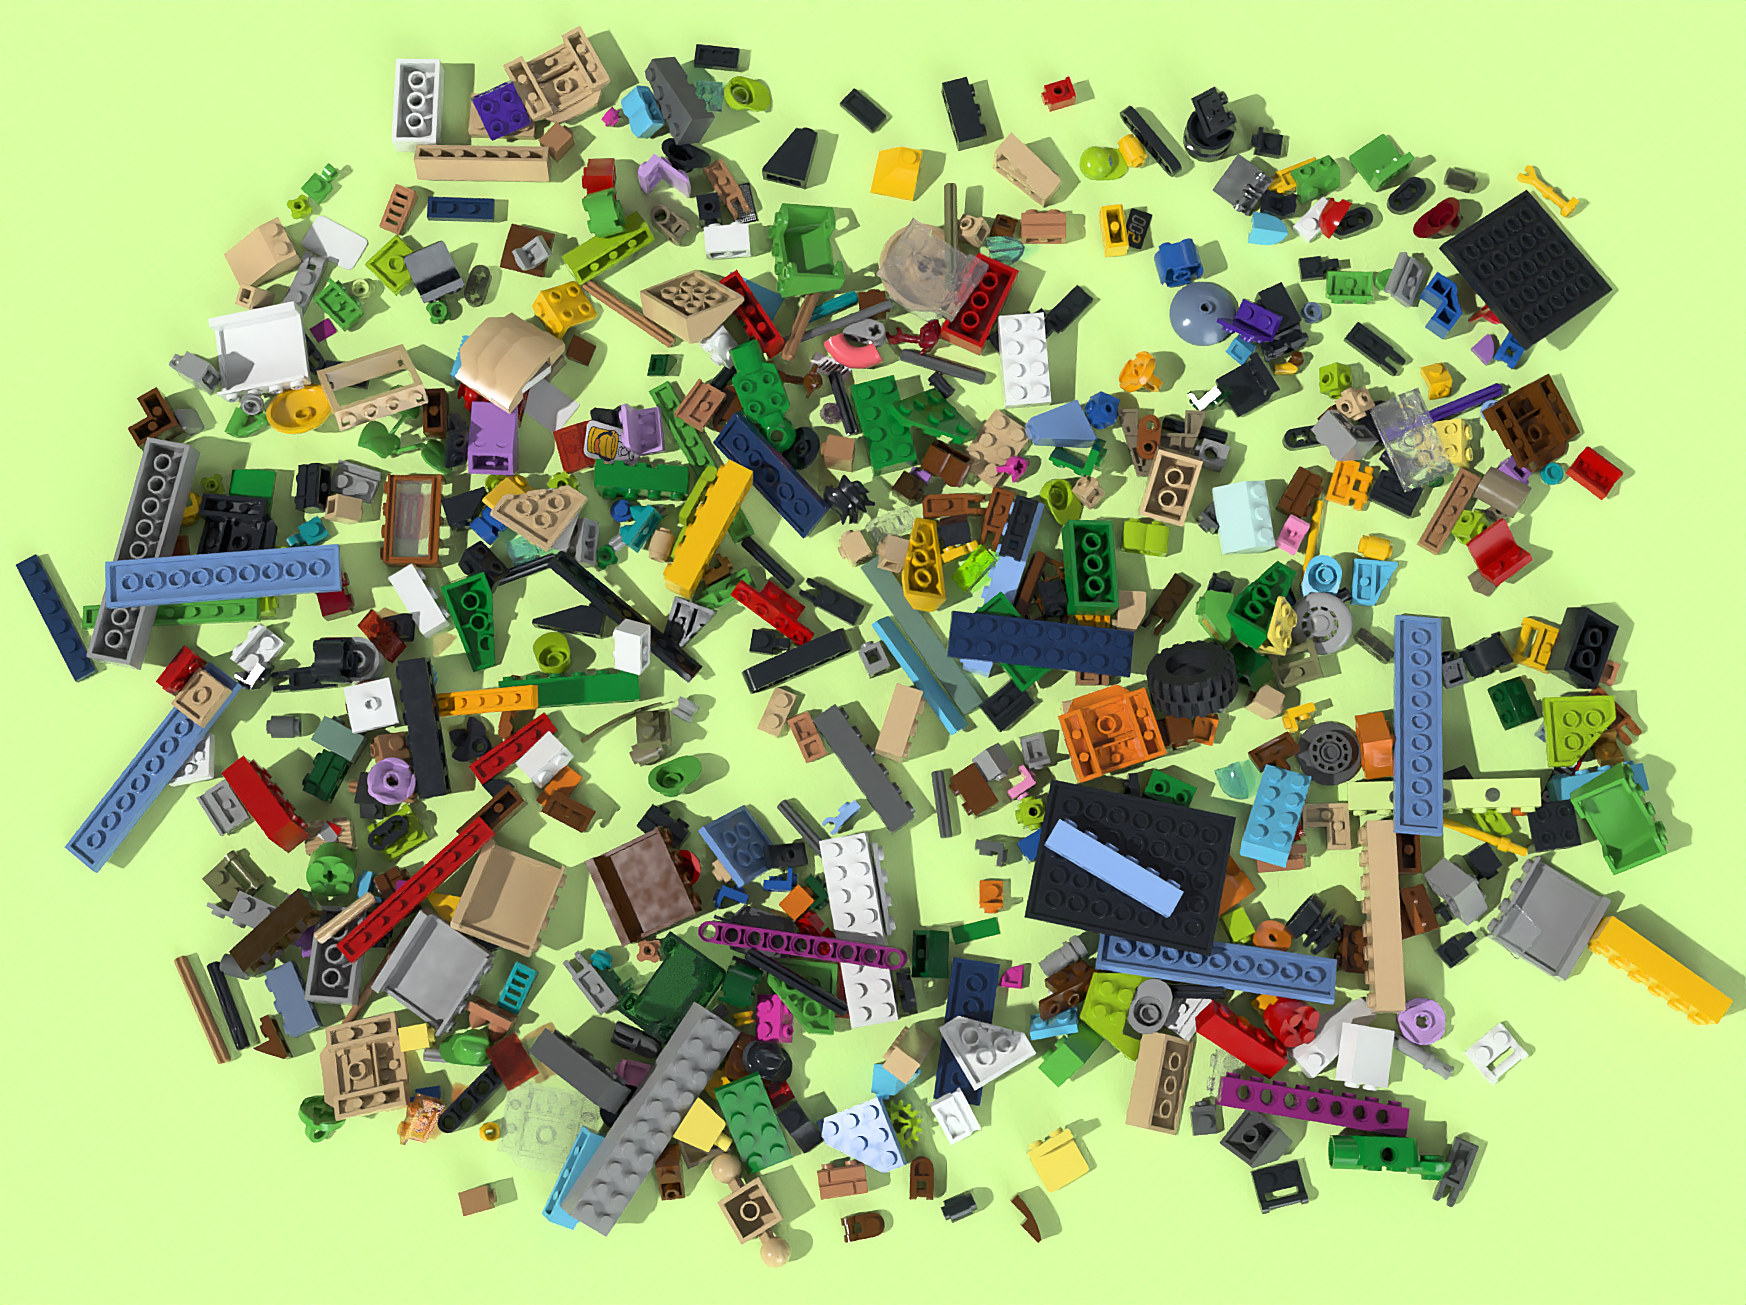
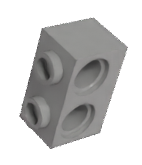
M583 517L577 519L568 547L564 551L584 568L596 567L599 522Z

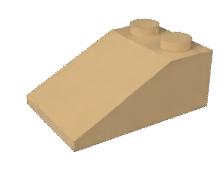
M278 217L255 228L224 254L239 286L241 283L257 287L302 263L286 228Z

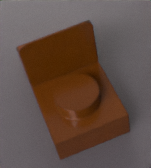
M267 1014L261 1017L262 1025H260V1030L265 1038L268 1037L269 1040L254 1047L253 1050L281 1059L293 1058L275 1016Z

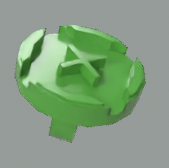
M323 1095L307 1097L300 1104L298 1116L306 1124L305 1134L313 1143L323 1141L330 1131L337 1130L345 1124L346 1119L335 1120L334 1108L324 1102Z

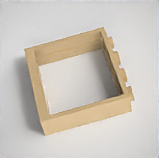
M403 344L316 371L340 431L428 403L424 385ZM406 368L413 382L412 384L339 407L333 391Z

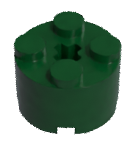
M733 955L731 960L736 962L734 966L729 965L720 991L724 992L723 997L718 996L717 1000L744 1010L746 1006L751 1007L755 997L752 989L754 983L759 984L763 970H760L759 967L749 961Z

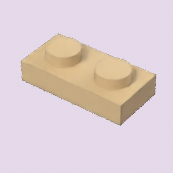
M775 687L757 729L779 738L797 695Z

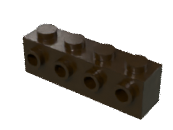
M298 888L229 952L243 973L256 976L264 972L271 961L280 957L291 943L299 940L302 933L315 925L325 912L311 892Z

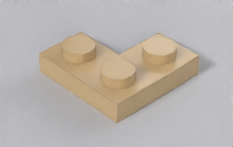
M1348 803L1304 804L1301 814L1302 828H1325L1326 851L1351 850Z

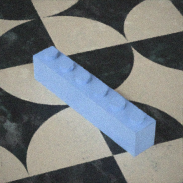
M1066 818L1064 821L1059 819L1044 846L1164 917H1170L1183 894V891L1179 889V884L1170 879L1167 882L1158 877L1160 873L1150 867L1146 869L1138 865L1139 861L1132 856L1126 855V857H1123L1117 853L1119 849L1109 843L1103 845L1096 841L1098 837L1089 831L1083 833L1076 829L1078 825Z

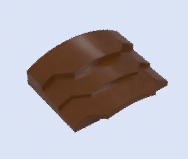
M1549 373L1517 389L1481 411L1490 429L1497 431L1506 450H1510L1519 469L1524 467L1532 473L1562 456L1566 450L1567 440L1580 433Z

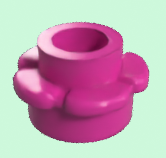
M611 107L601 120L605 123L606 127L609 125L614 127L620 120L621 116L618 115L619 109L616 110Z

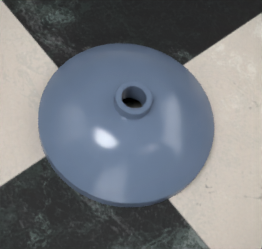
M1194 282L1184 286L1174 296L1169 309V319L1175 333L1185 342L1195 346H1211L1224 340L1230 333L1222 329L1223 325L1217 323V319H1234L1236 316V308L1231 296L1222 287L1210 282ZM1206 306L1209 311L1204 312L1201 307Z

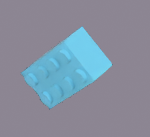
M1266 764L1242 839L1239 855L1286 868L1308 794L1311 776Z

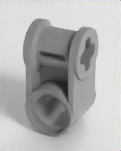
M869 318L846 325L843 330L844 337L854 342L867 345L873 342L875 347H881L886 342L884 325L879 321Z

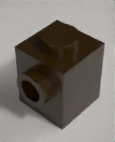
M904 470L893 485L891 495L911 507L913 502H918L924 493L922 490L923 482Z

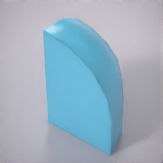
M1253 212L1251 218L1252 230L1248 234V243L1272 245L1285 239L1288 231L1280 219L1269 214Z

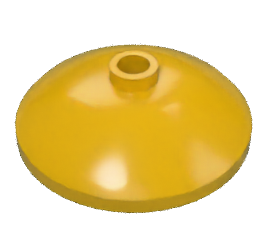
M312 383L304 385L303 389L294 390L289 388L277 394L267 407L266 417L270 426L278 432L302 434L314 430L323 424L330 416L332 410L321 385Z

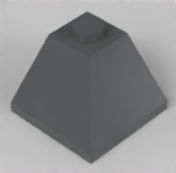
M1245 1110L1219 1143L1250 1167L1256 1168L1279 1160L1293 1141L1279 1127L1258 1112Z

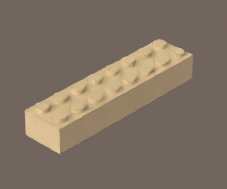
M1369 820L1357 832L1358 844H1362V851L1359 853V867H1363V876H1360V890H1364L1365 894L1364 900H1361V912L1366 914V921L1362 924L1363 937H1367L1368 945L1363 949L1364 961H1368V970H1365V984H1369L1370 988L1369 994H1366V1006L1371 1008V1014L1401 1013L1406 1011L1396 833L1393 832V820Z

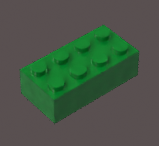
M894 375L851 385V397L873 477L917 466V456L909 428L902 426L888 411L892 403L901 400Z
M1068 519L1061 529L1065 587L1068 599L1067 614L1112 616L1119 608L1113 521Z

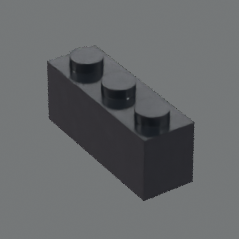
M967 77L943 82L941 93L958 151L982 146L984 144V137L987 136L985 124L980 123L981 110L979 104H975L973 99L975 97L973 84H969Z

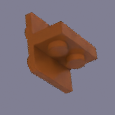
M1424 884L1399 890L1402 940L1439 928Z

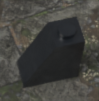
M807 127L802 129L795 128L763 166V180L806 189L818 144V132Z

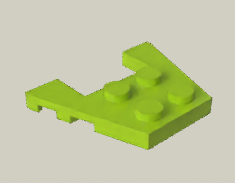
M1094 972L1080 1019L1100 1036L1108 1040L1128 1060L1136 1062L1140 1049V1040L1122 1034L1136 987H1139L1146 980L1159 978L1120 972Z

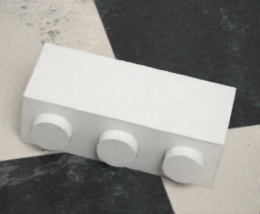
M410 564L388 577L409 613L413 614L412 618L424 637L428 639L450 625L447 620L450 617L444 605L439 607L435 600L439 597L432 586L428 588L424 580L427 577L420 567L416 569L413 564Z

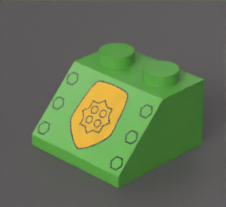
M1206 590L1204 595L1199 597V601H1196L1195 615H1198V623L1217 645L1224 646L1230 639L1231 625L1226 614L1233 602L1234 593Z

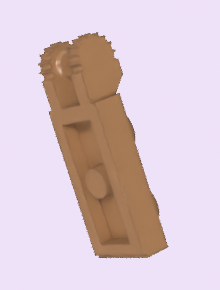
M721 158L702 169L714 191L718 192V197L724 207H727L734 220L738 219L739 216L731 203L738 200L743 211L746 213L751 211L741 189Z

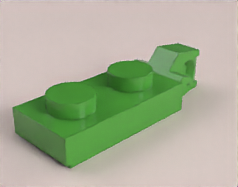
M744 567L706 587V589L701 591L703 596L693 602L709 606L712 609L719 608L735 599L731 596V593L740 580L745 581L754 589L757 587L747 567Z

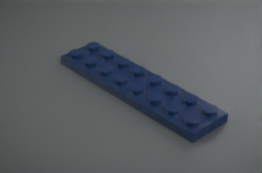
M951 611L947 657L1129 678L1134 632Z

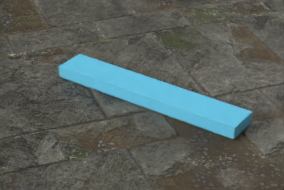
M886 616L876 620L872 624L873 629L916 688L923 691V697L949 733L954 735L968 726L967 722L891 618Z

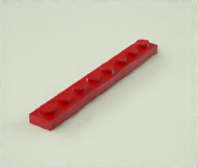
M481 817L476 818L336 945L337 948L354 964L496 834Z

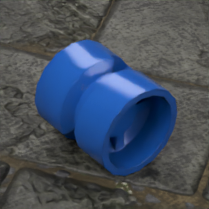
M487 506L482 511L483 516L476 517L469 527L491 546L499 537L498 532H504L508 527L490 516L492 509Z

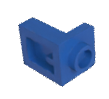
M788 867L787 881H783V877L769 876V880H764L763 890L767 892L790 893L792 887L797 886V873H793V867Z

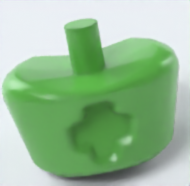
M1391 268L1381 271L1375 277L1374 285L1381 291L1386 287L1392 272Z

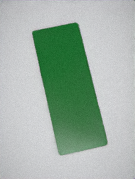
M996 917L951 928L956 945L1000 934Z

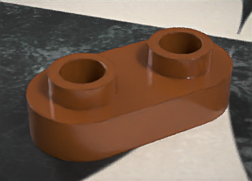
M1145 415L1141 418L1138 425L1136 451L1138 456L1146 461L1153 460L1157 445L1160 446L1161 421L1155 415ZM1152 422L1154 428L1148 429L1146 423ZM1146 444H1149L1152 446L1153 449L1152 451L1147 452L1145 451L1144 446Z

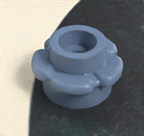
M1308 302L1301 309V317L1307 323L1318 322L1322 318V308L1316 302Z

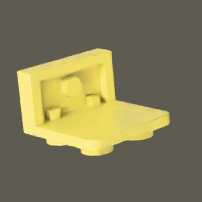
M1460 418L1437 421L1418 429V465L1421 468L1455 464L1459 468L1470 469V461L1473 460V452L1470 448V439L1473 437L1471 426Z
M1278 596L1268 630V637L1257 649L1259 653L1285 656L1287 648L1291 645L1292 628L1296 626L1297 614L1284 596Z
M1062 1127L1055 1129L1049 1133L1050 1138L1043 1142L1041 1139L1036 1140L1028 1145L1030 1149L1026 1151L1041 1181L1050 1193L1055 1192L1089 1171V1167L1068 1128L1064 1130Z

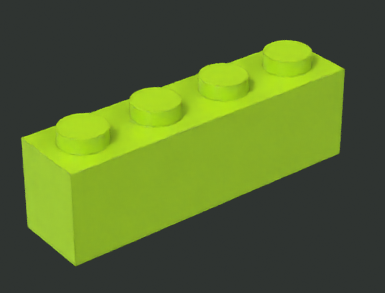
M637 211L625 217L626 224L622 225L626 228L625 232L603 238L594 236L561 256L569 272L580 286L655 240L648 224Z

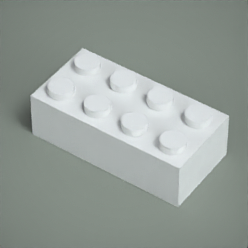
M396 59L392 143L397 152H415L416 145H441L445 70L440 59Z
M1044 312L999 316L997 319L1004 409L1049 406L1051 403Z

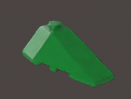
M1276 561L1258 579L1233 599L1226 616L1238 640L1256 650L1266 640L1278 596L1286 598L1297 574L1295 570Z
M485 572L464 576L444 583L440 588L473 673L495 665L493 595Z

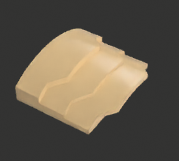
M581 26L561 35L563 44L525 62L523 56H520L503 65L507 76L513 82L520 99L533 121L545 119L553 123L562 124L597 106L602 89L611 82Z
M512 312L505 317H487L459 349L462 366L455 377L510 414L524 398L522 393L524 386L545 362L553 365L565 351V344L547 331L543 332Z
M395 1012L325 1027L327 1044L319 1055L323 1077L324 1102L334 1108L336 1121L410 1107L406 1052H401L398 1028H401Z

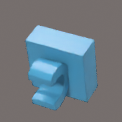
M1239 334L1225 352L1242 365L1246 363L1248 357L1255 351L1256 344L1242 340Z

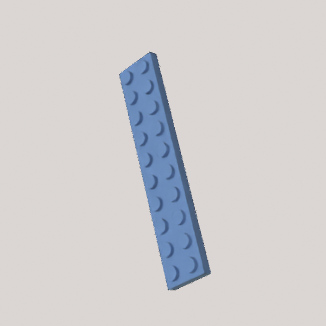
M331 544L105 562L106 607L114 609L342 591L340 545Z
M1407 615L1394 616V833L1439 837L1443 834L1441 618Z
M208 662L204 670L232 690V693L205 728L200 727L176 707H173L66 844L65 848L93 872L98 873L243 687L211 662Z
M1100 934L1095 969L1212 987L1223 986L1225 989L1333 1005L1335 1000L1337 959L1213 941L1212 952L1209 957Z

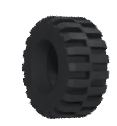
M1198 640L1197 642L1186 641L1184 644H1174L1171 648L1163 649L1160 654L1157 653L1150 661L1146 670L1152 704L1160 712L1167 716L1173 715L1175 718L1181 719L1186 717L1187 719H1194V717L1198 716L1200 718L1206 717L1210 713L1215 714L1219 712V709L1226 708L1229 702L1232 703L1239 689L1233 655L1224 646L1217 645L1215 642L1206 643Z

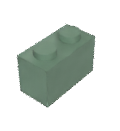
M334 715L332 719L324 716L311 740L356 764L370 741L364 737L365 732L354 734L352 729L344 726L346 723L344 720Z

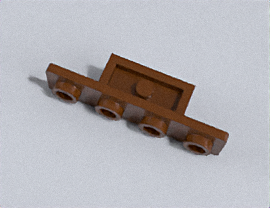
M1081 960L1044 979L1045 987L1053 994L1039 1001L1040 1018L1045 1021L1084 1001L1093 973L1113 971H1096L1084 960Z

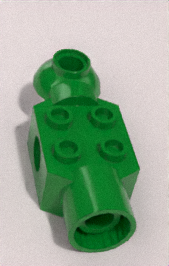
M758 339L728 350L736 369L732 382L746 418L751 423L760 424L759 432L778 452L786 451L794 443L796 432L791 421L783 416L790 407V400L775 361L765 359ZM774 430H780L784 437L781 440H774L771 437V433Z
M1330 1135L1328 1161L1331 1169L1382 1171V1167H1386V1171L1421 1175V1180H1443V1175L1449 1171L1452 1162H1443V1156L1420 1155V1161H1418L1417 1138L1366 1135ZM1385 1148L1386 1156L1383 1159L1381 1154L1382 1150Z

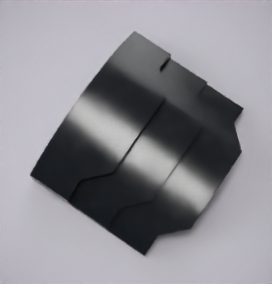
M203 493L198 514L205 520L196 555L274 549L278 526L268 514L269 501L260 498Z

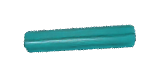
M852 290L815 306L809 323L857 303L858 296L856 292Z

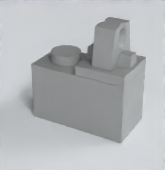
M186 351L184 356L175 354L168 364L185 382L210 396L221 381L220 374L210 363Z

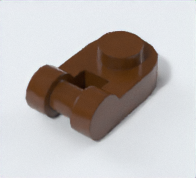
M916 1157L910 1165L909 1200H917V1197L933 1200V1163L927 1157ZM917 1181H926V1188H917Z
M876 1212L840 1218L841 1225L845 1228L846 1235H843L845 1243L879 1236L885 1228L883 1217ZM860 1222L862 1231L855 1233L854 1224Z

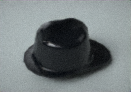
M668 138L661 144L665 158L670 161L672 167L677 171L680 169L685 173H689L694 168H704L711 163V157L707 152L691 144L676 145L674 138Z
M753 1041L748 1043L743 1049L742 1063L750 1074L759 1071L761 1078L778 1083L786 1081L791 1076L793 1069L792 1060L785 1049L779 1047L776 1043L771 1041Z

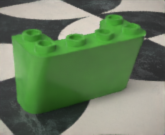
M782 203L779 212L775 213L774 223L769 227V238L772 239L771 254L772 257H775L774 273L778 276L777 292L780 293L782 298L841 289L845 281L842 261H838L834 268L830 237L836 226L833 207Z
M1622 761L1570 793V800L1580 818H1586L1600 842L1603 858L1613 875L1667 854L1666 844H1669L1665 835L1667 832L1662 821H1657L1654 817L1656 812L1650 801L1646 803L1643 798L1645 792L1640 783H1635L1633 779L1635 775L1629 764L1625 765Z

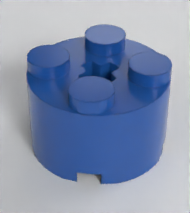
M1191 238L1173 244L1170 242L1163 243L1158 247L1159 251L1154 255L1160 283L1162 285L1166 283L1167 287L1173 288L1191 283V278L1196 276L1198 279L1204 272L1197 246Z

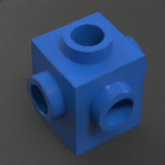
M1102 391L1092 395L1084 409L1086 412L1085 416L1091 426L1095 429H1104L1113 425L1118 418L1117 410L1120 400Z

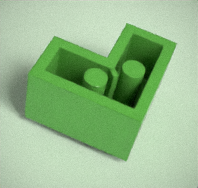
M1084 1021L1078 1025V1032L1066 1034L1067 1037L1063 1035L1054 1044L1057 1048L1054 1050L1050 1047L1041 1057L1044 1061L1038 1068L1058 1088L1085 1064L1105 1040Z

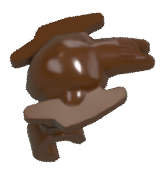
M817 364L812 365L810 372L804 378L802 376H791L779 370L783 384L804 385L807 391L805 398L809 399L812 392L820 389L823 385L822 377L817 372Z

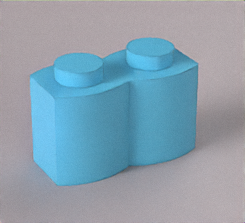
M637 85L621 100L623 113L629 118L631 131L637 138L648 139L664 125L662 113L656 106L655 97L648 86Z

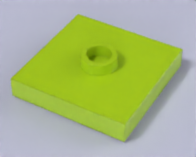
M396 234L364 265L397 296L413 281L403 258L414 251Z

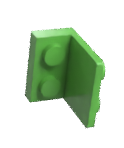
M1381 134L1351 154L1348 159L1375 192L1409 169L1415 157L1410 151L1402 156L1386 135Z

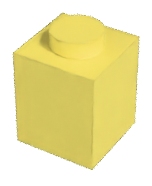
M429 1023L398 1028L401 1052L434 1047L433 1042L436 1041V1032Z

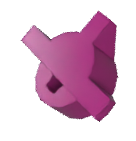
M1011 456L1005 465L996 467L997 473L1006 472L1008 475H1011L1012 483L1018 482L1030 465V460L1019 456Z

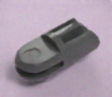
M620 1020L617 1021L610 1040L611 1043L651 1059L658 1056L662 1049V1043L659 1038Z

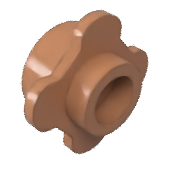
M640 939L638 941L639 953L636 956L637 960L640 962L645 960L652 963L658 962L660 959L658 954L661 943L658 940L646 941V939Z

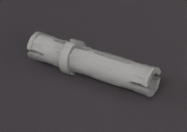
M1395 1032L1393 1041L1395 1049L1423 1065V1069H1430L1445 1080L1449 1079L1452 1074L1451 1072L1454 1070L1453 1066L1437 1058L1435 1053L1427 1052Z

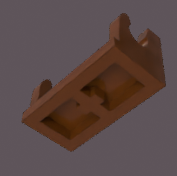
M554 789L541 810L546 815L581 833L585 832L596 811Z

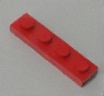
M543 712L469 765V768L483 785L517 762L548 731L554 735L558 730L546 713Z

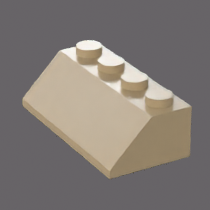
M1157 1032L1142 1035L1129 1106L1126 1112V1125L1176 1136L1194 1042H1187L1184 1039Z

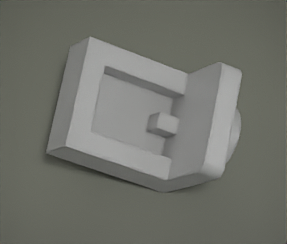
M542 235L535 237L522 248L512 251L515 262L522 270L534 269L553 255Z
M1041 731L1019 737L1024 762L1029 768L1035 770L1046 767V764L1051 763Z

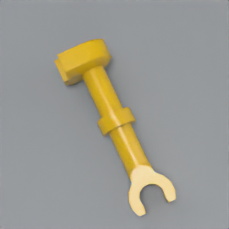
M1527 165L1524 169L1529 176H1524L1521 172L1518 174L1517 180L1519 182L1534 186L1542 193L1543 198H1548L1561 209L1560 215L1564 218H1567L1578 206L1579 200L1575 197L1566 202L1554 192L1555 189L1552 186L1548 187L1538 179L1531 165Z

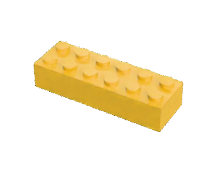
M729 459L726 465L722 464L716 474L718 478L715 485L711 484L706 492L707 499L705 504L700 503L698 506L694 524L690 523L684 533L686 536L684 543L677 545L673 554L675 555L673 563H668L663 572L666 589L688 600H691L753 484V471Z
M1614 916L1602 918L1587 943L1589 945L1587 948L1598 956L1603 955L1606 957L1608 964L1618 970L1620 968L1628 973L1627 977L1635 983L1639 984L1641 982L1647 986V991L1658 998L1661 996L1668 1001L1666 1004L1671 1009L1677 1012L1682 1011L1687 1015L1686 1019L1697 1026L1718 1024L1733 1002L1732 999Z

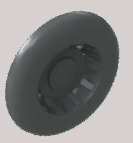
M1322 722L1315 724L1303 733L1298 742L1300 747V753L1297 754L1299 766L1305 775L1311 776V780L1318 784L1327 786L1342 784L1349 780L1359 767L1361 760L1359 743L1349 729L1338 723ZM1320 738V739L1322 740V742H1321V743L1317 742V739ZM1313 746L1317 747L1316 751H1312ZM1339 763L1342 765L1340 769L1338 768ZM1318 764H1322L1324 768H1321ZM1328 767H1333V771H1329Z

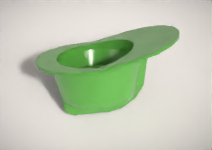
M685 755L660 764L650 771L648 784L653 790L660 792L664 796L676 797L681 795L686 787L695 782L702 771L701 762L694 756Z
M470 1029L464 1033L448 1036L442 1041L439 1053L447 1063L482 1067L494 1060L496 1046L494 1043H490V1039L483 1031Z

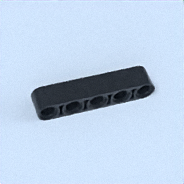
M840 628L747 668L741 674L750 694H754L847 654L853 648L844 628Z
M520 1042L510 1044L439 1116L437 1125L440 1131L443 1133H453L460 1130L529 1059V1047ZM517 1046H520L524 1052L520 1060H516L512 1054ZM501 1063L507 1069L503 1077H499L496 1074V1067ZM482 1081L488 1082L490 1086L486 1094H482L479 1091V1084ZM466 1098H469L473 1104L472 1109L468 1112L462 1108V1102ZM449 1115L455 1119V1126L452 1129L447 1128L445 1125V1119Z

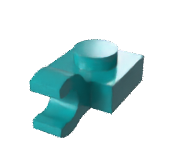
M316 516L298 527L301 533L290 536L286 541L290 547H301L305 543L309 546H315L330 537L319 517Z

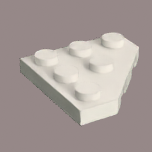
M961 1016L938 1028L974 1090H977L1036 1054L1023 1032Z

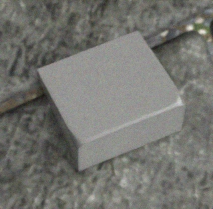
M175 410L174 413L182 429L188 435L192 436L205 428L196 410Z

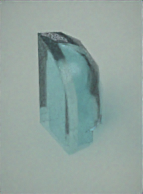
M1008 236L986 238V249L989 250V257L1008 266L1017 262L1024 253L1025 246L1016 238Z
M1240 761L1214 771L1218 784L1225 794L1238 800L1248 799L1247 782Z

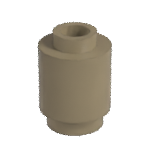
M637 744L631 746L633 751L629 752L634 765L639 763L640 767L661 758L660 755L665 754L662 747L638 750Z

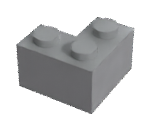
M1327 410L1311 429L1316 435V440L1325 445L1330 450V455L1340 462L1362 460L1379 441L1365 425H1353L1340 410Z
M1444 857L1424 874L1430 889L1449 904L1448 907L1452 915L1466 926H1469L1488 909L1484 900L1486 896L1477 886L1479 884L1478 880L1471 873L1467 875L1458 863H1451Z

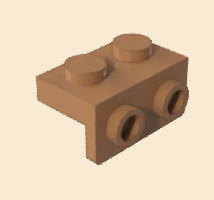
M404 731L379 735L371 741L370 753L374 757L375 763L389 757L398 758L409 765V770L414 774L410 766V755ZM393 776L386 779L387 783L393 781Z

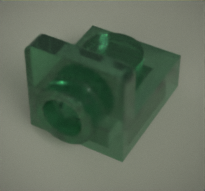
M604 968L598 973L617 997L619 995L624 997L634 989L632 985L636 981L632 977L620 985L619 982L622 979L614 969L609 971L607 968Z

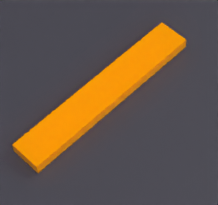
M538 685L436 694L440 717L538 709Z

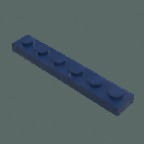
M35 554L16 564L74 681L79 683L97 673L98 670L93 660L86 657L88 650L40 557Z

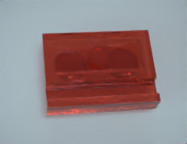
M516 1032L485 1050L509 1092L540 1073Z

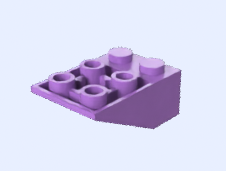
M473 401L468 443V474L514 475L519 470L518 405L508 414L492 402Z

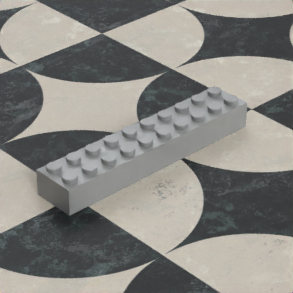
M147 437L113 561L172 557L199 460V451L187 444ZM105 587L86 657L101 663L141 670L159 605L108 609L106 607Z
M693 1003L560 1206L570 1216L605 1237L608 1236L740 1034V1031L698 1003Z

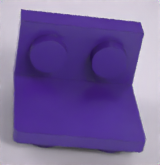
M511 80L471 97V101L492 141L531 123Z
M1243 298L1234 319L1218 318L1217 323L1223 325L1222 329L1234 334L1237 332L1241 334L1240 338L1250 343L1255 341L1263 344L1264 341L1273 342L1283 316L1249 299Z

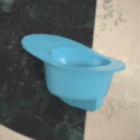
M1319 555L1310 560L1301 584V596L1304 597L1316 592H1324L1336 596L1342 578L1340 564L1328 555Z

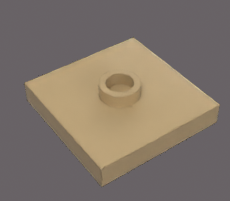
M199 667L171 704L197 725L205 728L232 693V690Z

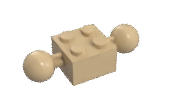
M732 1153L719 1154L712 1162L711 1171L717 1181L728 1184L732 1191L730 1195L717 1202L741 1245L758 1236L762 1243L760 1256L768 1267L780 1268L784 1266L791 1255L790 1246L785 1239L774 1236L770 1227L783 1220L784 1216L760 1176L744 1185L740 1178L742 1165L739 1158Z

